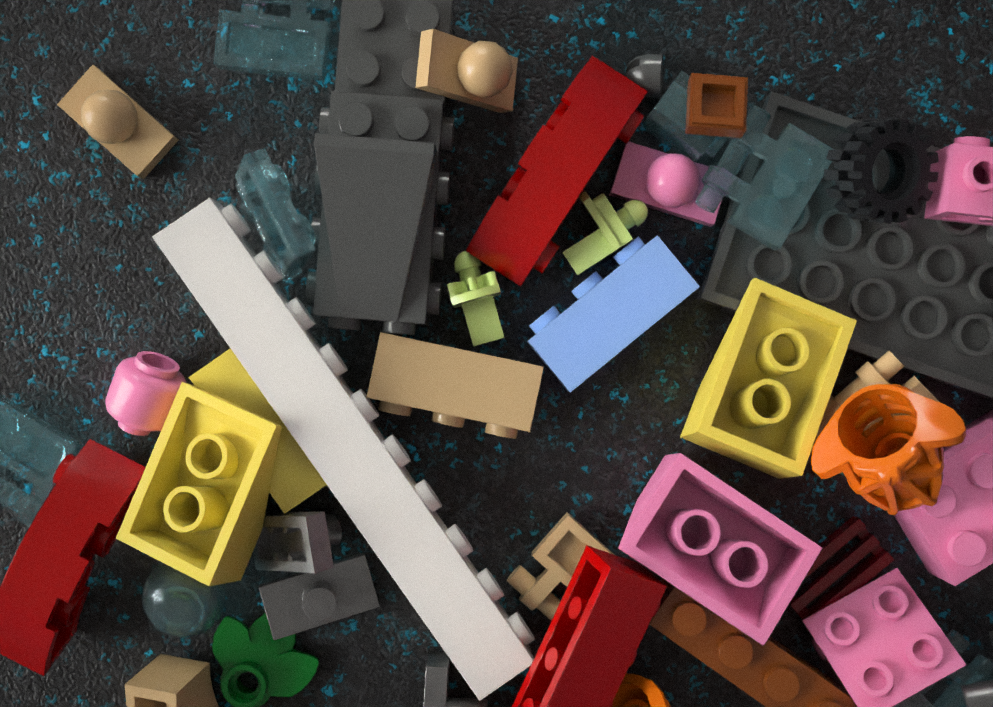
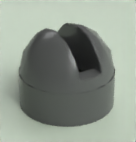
M663 54L637 56L627 65L625 77L648 91L644 98L661 99Z

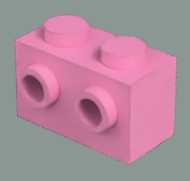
M976 136L957 137L954 139L953 144L936 151L938 152L939 162L930 165V172L939 173L937 182H928V189L933 194L930 200L926 201L924 219L993 226V147H990V139Z

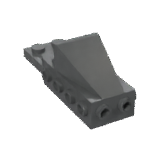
M342 0L335 91H331L330 107L321 108L319 133H315L314 140L317 161L316 195H322L321 217H313L310 230L311 249L318 250L316 272L310 271L308 273L306 282V303L314 305L313 315L328 318L327 328L361 331V320L383 322L382 332L415 335L416 325L429 326L430 314L439 315L442 282L433 281L435 259L444 260L446 227L437 226L439 205H448L450 193V172H442L443 150H453L455 118L446 117V97L417 89L415 86L421 32L436 29L451 35L454 0Z

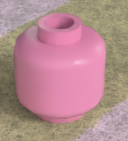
M142 351L138 352L136 356L126 358L120 362L109 387L105 405L108 413L118 421V426L123 431L132 435L146 436L150 432L162 430L181 382H186L184 375L179 371L180 367L176 361L160 353Z

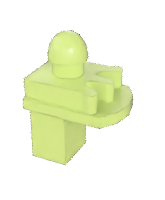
M585 191L581 193L579 198L599 229L562 252L577 275L585 272L633 240L628 230L635 225L637 227L640 226L648 216V208L643 201L630 200L624 203V207L616 212L605 194L602 193L591 200Z
M462 251L457 255L454 262L455 273L459 274L460 281L447 284L452 306L454 308L462 306L473 346L503 339L505 337L493 298L501 295L495 271L481 275L479 268L481 266L480 260L467 251Z

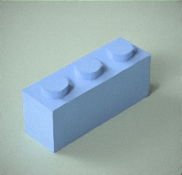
M658 235L646 244L638 236L613 257L620 266L604 279L595 271L571 291L577 298V301L565 311L560 313L555 306H552L529 325L535 335L527 343L568 392H572L700 287Z

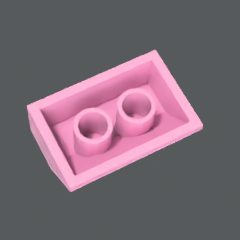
M677 453L664 456L638 497L618 549L759 644L765 645L822 550V547L683 454Z

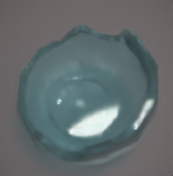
M159 562L149 573L142 590L143 611L155 628L161 633L180 638L193 637L207 632L214 626L215 621L220 618L226 605L225 584L207 586L162 562Z

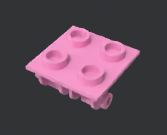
M898 568L802 620L814 639L811 642L822 660L827 659L857 707H893L966 666L964 660Z

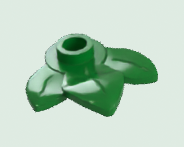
M266 613L256 619L250 628L237 618L226 616L218 626L213 637V654L223 668L220 679L221 691L227 702L234 707H260L268 701L270 696H294L312 680L319 666V658L294 649L296 634L273 640ZM244 672L254 674L258 680V686L255 688L244 686L241 682V674Z

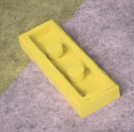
M231 348L188 377L195 387L282 426L269 493L284 514L327 485Z

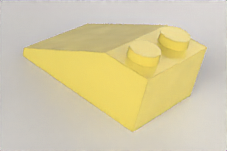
M753 278L698 388L680 438L778 479L802 476L857 320L760 279Z
M181 382L116 539L207 586L241 581L263 528L282 426L189 383Z

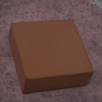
M691 73L687 88L685 134L742 138L746 132L748 77Z

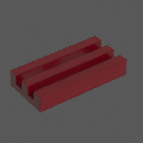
M852 516L819 544L822 550L805 578L852 538L857 536L860 540L858 544L838 561L832 563L799 594L793 596L789 605L802 620L860 589L894 561L893 557L879 545L880 542L876 537L867 531L865 524L859 518ZM869 552L872 554L857 568H855L851 573H849L844 579H842L838 584H836L831 590H829L825 595H823L818 601H816L812 606H810L808 609L806 608V606L810 602H812L817 596H819L830 585H832L836 580H838L843 574H845L849 569H851L856 563H858L862 558H864Z

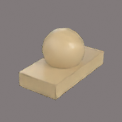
M436 29L422 31L415 88L498 113L513 111L518 58L508 55L506 50L496 42L477 41L474 43Z
M92 65L57 104L83 127L93 139L101 143L136 176L142 179L152 171L179 140L95 65Z

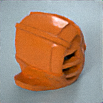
M898 384L870 385L858 390L847 398L818 436L812 449V471L821 479H828L843 473L850 488L856 494L861 495L869 503L887 511L890 515H896L898 511L914 509L923 505L933 507L937 503L944 476V447L963 443L967 435L963 419L956 411L943 403L916 394L907 387ZM895 413H902V414H907V415H910V416H906V415L893 416V414H895ZM879 417L883 418L879 422L873 424L865 431H863L865 427L869 425L873 420Z

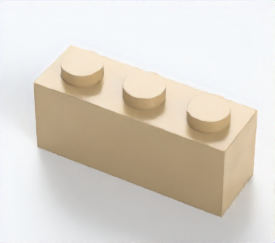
M380 332L366 398L380 400L378 410L410 416L412 407L432 411L431 421L439 424L463 428L465 419L486 423L485 433L516 439L518 430L527 432L531 430L544 367Z

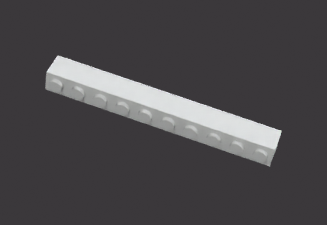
M208 198L153 235L152 238L478 700L481 701L531 666L534 658L529 643L535 640L532 632L518 612L509 617L498 600L504 596V593L489 570L485 568L478 572L467 555L473 552V548L456 524L447 528L439 517L436 510L441 508L442 504L427 481L423 479L416 484L405 468V465L411 462V459L398 439L393 434L385 439L374 424L373 420L379 417V413L371 400L366 398L367 395L362 389L353 393L341 375L348 371L336 350L330 343L321 348L309 329L316 325L306 307L298 297L289 301L277 285V282L284 277L274 261L264 250L256 255L244 237L251 232V229L232 203L223 207L220 202Z

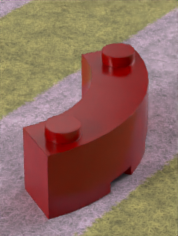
M592 55L560 100L562 102L555 109L546 125H542L518 162L520 167L512 175L502 193L496 197L466 251L520 287L533 268L542 274L560 247L551 241L596 170L616 140L620 139L627 144L645 117L636 109L648 91Z
M91 439L77 456L69 454L62 460L53 477V483L56 485L26 532L0 586L1 655L42 676L47 673L76 633L79 617L90 591V587L85 584L94 568L95 562L93 558L95 554L105 557L116 541V536L146 468L145 466Z

